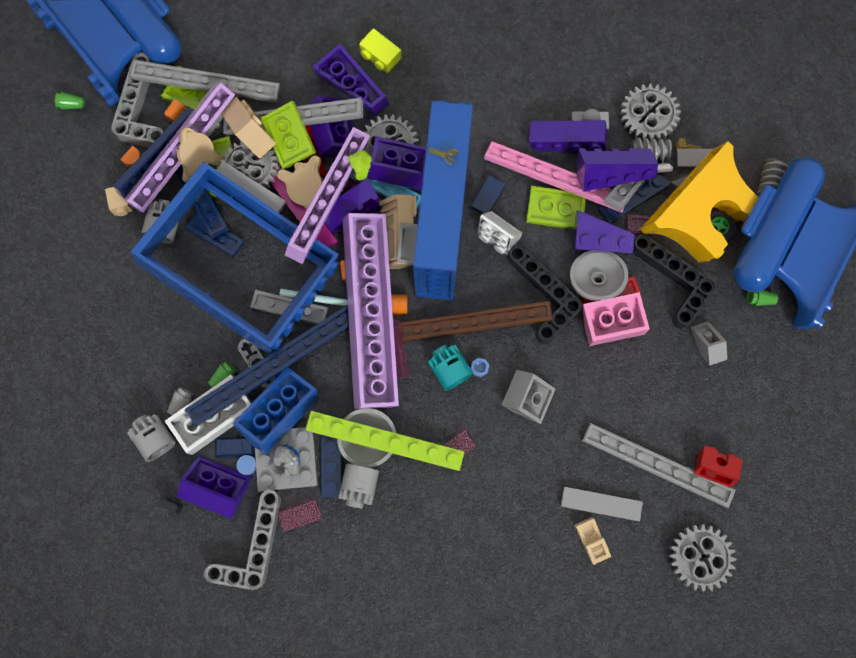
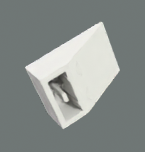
M492 211L480 216L479 238L485 243H491L497 252L508 255L510 249L520 240L522 232Z

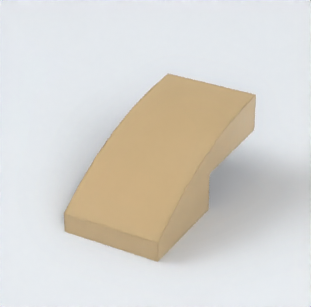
M593 517L574 525L593 565L611 557L606 542L601 536Z

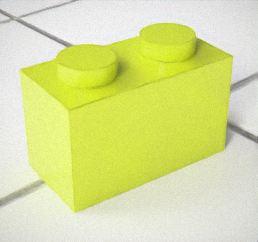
M374 28L359 43L362 57L366 60L370 59L380 71L384 70L386 73H389L402 58L401 49Z

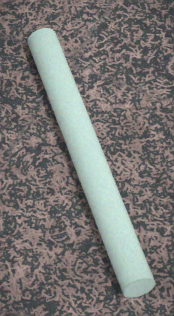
M280 289L279 295L294 298L298 291ZM316 294L314 302L338 306L348 305V299Z

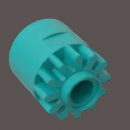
M447 345L438 348L432 353L433 357L428 361L445 391L456 387L474 374L456 345L449 348Z

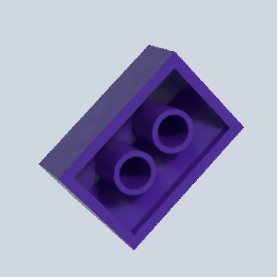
M316 96L307 105L344 99ZM352 120L310 125L319 156L336 157L339 154L353 128Z
M375 136L371 156L372 161L367 178L422 190L427 147Z
M198 456L181 478L177 497L232 519L241 506L252 477Z

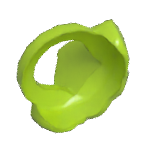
M365 150L349 155V162L354 169L353 177L357 180L366 179L372 157Z

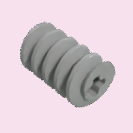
M637 138L635 142L632 140L631 149H651L656 160L660 157L661 163H664L665 158L670 160L672 144L670 139H666L665 142L663 139H659L657 142L655 139H651L649 142L647 138H644L643 141Z
M766 159L756 195L759 196L765 185H771L776 189L788 165L778 159Z

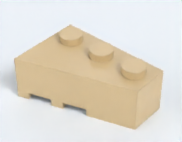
M235 97L221 112L234 134L259 159L276 145L275 141L262 127V122L245 100L240 101Z

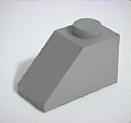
M709 321L691 327V332L700 355L709 365L727 360L726 340Z

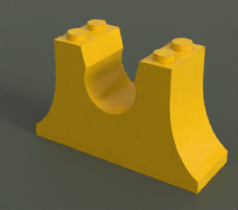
M728 141L714 148L704 157L682 184L675 189L640 228L644 234H660L676 241L699 263L703 261L708 262L714 258L718 259L724 254L725 251L723 249L728 243L711 223L710 214L712 208L714 207L719 211L727 213L733 218L735 223L739 221L744 222L758 198L741 178L734 162L733 146Z

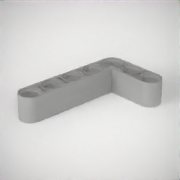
M138 53L132 59L111 129L122 142L150 147L155 139L163 133V130L159 127L137 123L150 82L139 81L135 83L137 80H131L130 78L133 60L151 62L144 53Z
M266 490L261 494L247 568L220 563L211 564L204 572L205 579L208 582L250 590L258 589L265 584L281 504V496L277 491ZM272 493L275 495V502L269 505L266 498ZM266 513L271 515V522L268 525L262 521ZM262 533L266 534L268 538L267 543L264 545L259 543V536ZM257 554H261L264 558L261 565L255 563V556ZM214 567L218 568L220 571V575L217 579H215L211 574L212 569ZM233 571H237L240 575L238 582H234L231 579ZM253 574L258 575L260 579L259 584L256 586L251 583V576Z

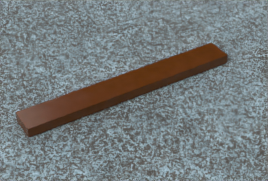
M550 301L399 322L397 323L399 341L408 342L552 321Z

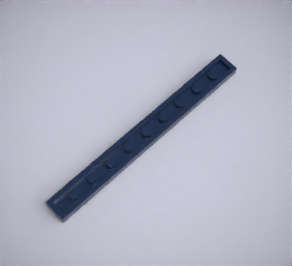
M348 305L185 408L184 411L194 426L197 427L347 330L349 328Z

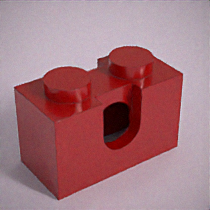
M704 446L697 454L694 474L732 488L739 481L743 459L737 458L733 454L723 455L718 453V450L714 447Z

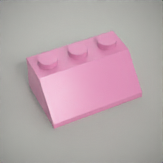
M640 292L583 304L584 328L589 346L645 335L650 329Z

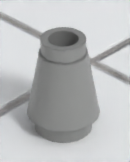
M179 387L178 390L174 391L167 412L170 415H174L191 402L193 394L187 389Z

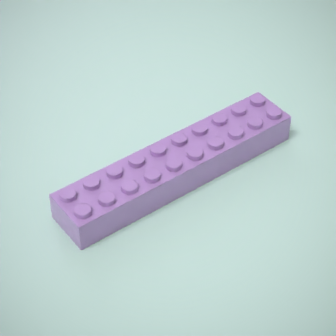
M348 213L343 218L354 410L362 408H392L399 406L386 214Z

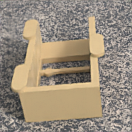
M395 194L379 201L380 206H382L381 213L386 214L389 269H400L413 265L397 262L400 223L413 224V217L416 216V196Z

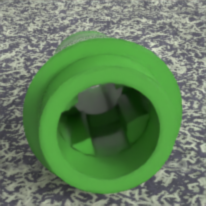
M61 91V93H56L55 106L61 110L83 109L84 97Z
M766 290L748 292L747 302L752 306L775 305L778 302V295Z
M225 361L219 365L208 383L214 387L230 375L235 377L237 370L233 365Z

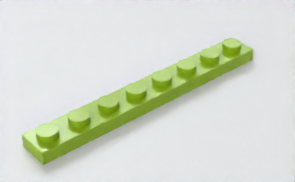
M315 411L310 412L306 431L460 471L464 451Z

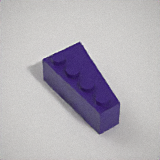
M341 44L312 66L318 77L350 99L362 98L363 108L373 115H377L389 105L383 92Z
M606 120L531 121L529 137L531 149L535 151L545 150L578 153L579 149H586V151L602 149V151H607L608 131Z
M579 149L577 178L583 192L652 179L657 176L658 162L651 149H628L627 151H620L619 149H612L611 151H602V149L586 151V149Z

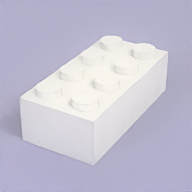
M232 375L165 420L187 454L193 455L233 427V422L252 404L250 398L245 395L197 427L194 426L184 409L234 378Z

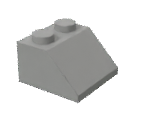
M516 370L502 406L520 416L541 424L556 389L535 374Z

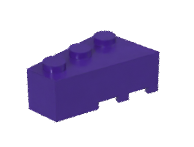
M368 178L337 199L325 222L332 235L343 229V218L348 213L373 214L380 210L379 198Z
M576 210L573 238L574 249L633 253L635 234Z

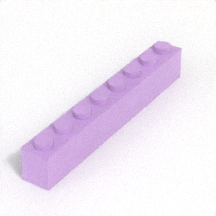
M221 82L215 83L123 200L138 212L143 213L181 165L176 151L179 150L181 143L179 142L180 131L188 127L195 132L205 134L235 94Z
M354 127L352 128L291 238L285 256L303 264L354 170L351 167L348 156L358 151H363L370 135Z

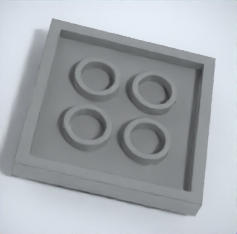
M306 427L290 429L266 456L255 448L258 492L318 486L314 432L306 431ZM279 445L291 446L297 450L301 464L297 473L282 477L277 474L275 475L269 468L268 462L270 457L274 455Z

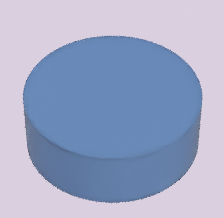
M249 455L240 457L237 461V470L243 475L253 474L256 471V459Z

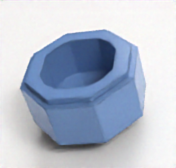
M477 358L472 361L471 370L474 373L473 375L483 377L488 373L489 364L486 359Z

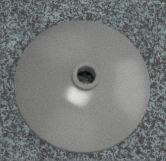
M591 250L581 254L573 262L570 270V281L575 291L582 297L592 301L608 300L617 297L625 289L628 281V269L624 261L616 254L608 251Z
M358 409L344 418L348 421L396 433L390 418L376 409ZM337 439L341 454L353 465L366 468L375 467L384 463L392 454Z

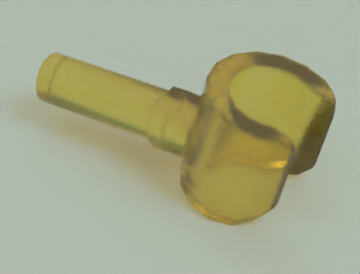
M679 138L675 142L676 149H702V146L687 144L686 138Z
M433 148L429 149V153L445 158L448 164L456 162L449 155L458 156L459 154L456 149H450L448 152Z

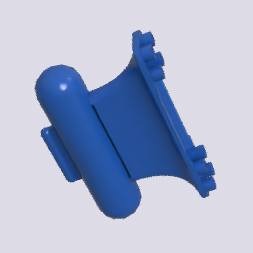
M26 0L48 30L55 26L92 70V73L87 77L110 107L116 103L117 105L119 104L118 81L120 74L136 54L143 51L150 61L163 65L173 64L180 57L181 42L162 19V17L170 12V8L163 0Z
M810 157L795 159L786 168L776 189L771 185H765L762 188L741 228L742 233L750 238L733 271L735 283L741 289L748 292H761L772 283L775 275L791 289L797 301V313L792 325L796 329L805 330L813 326L817 329L823 326L825 319L821 316L823 312H828L833 307L830 299L834 293V288L856 247V203L850 208H843L828 204L816 197L824 183L825 172L822 165Z

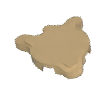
M188 127L180 131L179 142L181 143L179 150L176 151L178 160L183 167L182 179L184 182H188L203 162L218 166L221 164L220 160L223 157L214 151L210 138Z
M318 156L311 157L307 163L297 162L294 165L295 171L293 173L282 169L278 172L277 176L286 184L289 198L306 209L309 208L323 182L319 173L321 159Z

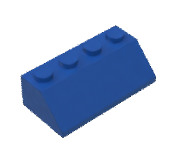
M287 368L233 422V425L255 448L266 456L319 399L317 390L291 369Z

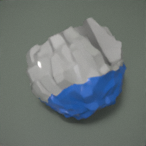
M279 445L268 462L271 471L275 475L277 474L282 477L297 473L301 465L297 450L286 445Z

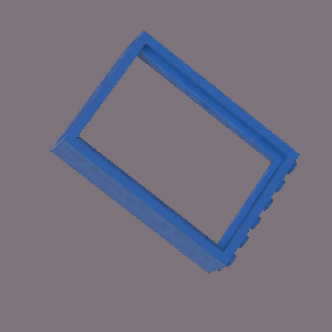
M445 100L432 101L414 259L416 297L453 300L473 105L465 102L448 103Z
M203 162L132 249V257L135 264L270 355L281 347L282 338L290 335L294 329V322L301 320L305 313L306 305L310 307L314 302L317 290L322 291L327 283L328 275L330 277L333 276L339 264L337 261L339 254L316 239L306 258L318 265L267 335L209 296V292H203L151 256L204 189L219 197L287 245L298 228L297 225Z

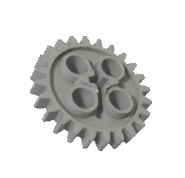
M651 83L648 88L642 84L640 89L635 87L633 92L629 91L623 100L624 103L620 107L622 108L620 115L623 116L621 122H626L624 129L630 128L628 134L634 132L636 133L635 139L640 135L641 141L646 137L649 142L653 138L658 141L660 136L665 139L667 134L671 135L673 129L675 130L677 127L676 123L679 122L680 118L678 116L681 113L680 110H677L680 104H674L677 98L670 97L672 92L666 94L665 87L659 90L658 84L655 88H652ZM646 99H651L653 103L648 102ZM659 102L662 103L655 109L654 113H650ZM634 111H639L641 114H635ZM660 111L665 112L666 115H662ZM647 113H650L642 123H639ZM647 123L653 124L654 127L648 126Z
M385 114L384 120H381L378 116V122L375 123L371 120L372 126H365L367 132L364 133L370 135L364 150L370 156H372V142L375 140V136L413 145L419 143V140L415 138L417 132H412L414 129L413 125L407 127L409 124L408 120L402 123L401 116L395 120L394 114H392L391 119H388ZM389 129L396 130L393 135H387L386 133Z
M240 141L239 146L233 143L234 149L227 148L229 154L223 153L225 159L220 160V163L222 161L226 162L263 187L270 189L269 182H276L273 176H278L276 170L280 169L277 164L279 160L274 150L270 149L264 156L255 161L258 157L242 141Z
M700 524L699 530L696 525H692L691 530L684 528L685 535L678 532L677 534L680 539H673L676 546L669 547L674 551V554L668 555V557L674 558V561L669 564L676 566V569L673 570L674 574L680 573L678 580L682 581L685 579V586H689L692 583L691 587L693 590H696L699 586L700 591L703 592L706 587L709 591H713V585L716 588H721L719 581L727 583L725 576L732 577L729 569H735L731 565V561H736V558L730 555L735 550L728 548L732 542L724 541L727 535L719 536V529L713 532V526H708L705 529L704 524ZM705 538L710 543L707 549H704L702 546V541ZM688 547L692 550V556L689 559L684 554L685 549ZM701 554H705L703 561H699ZM714 557H718L720 561L719 566L716 568L712 564ZM697 566L702 568L700 577L695 575V568Z

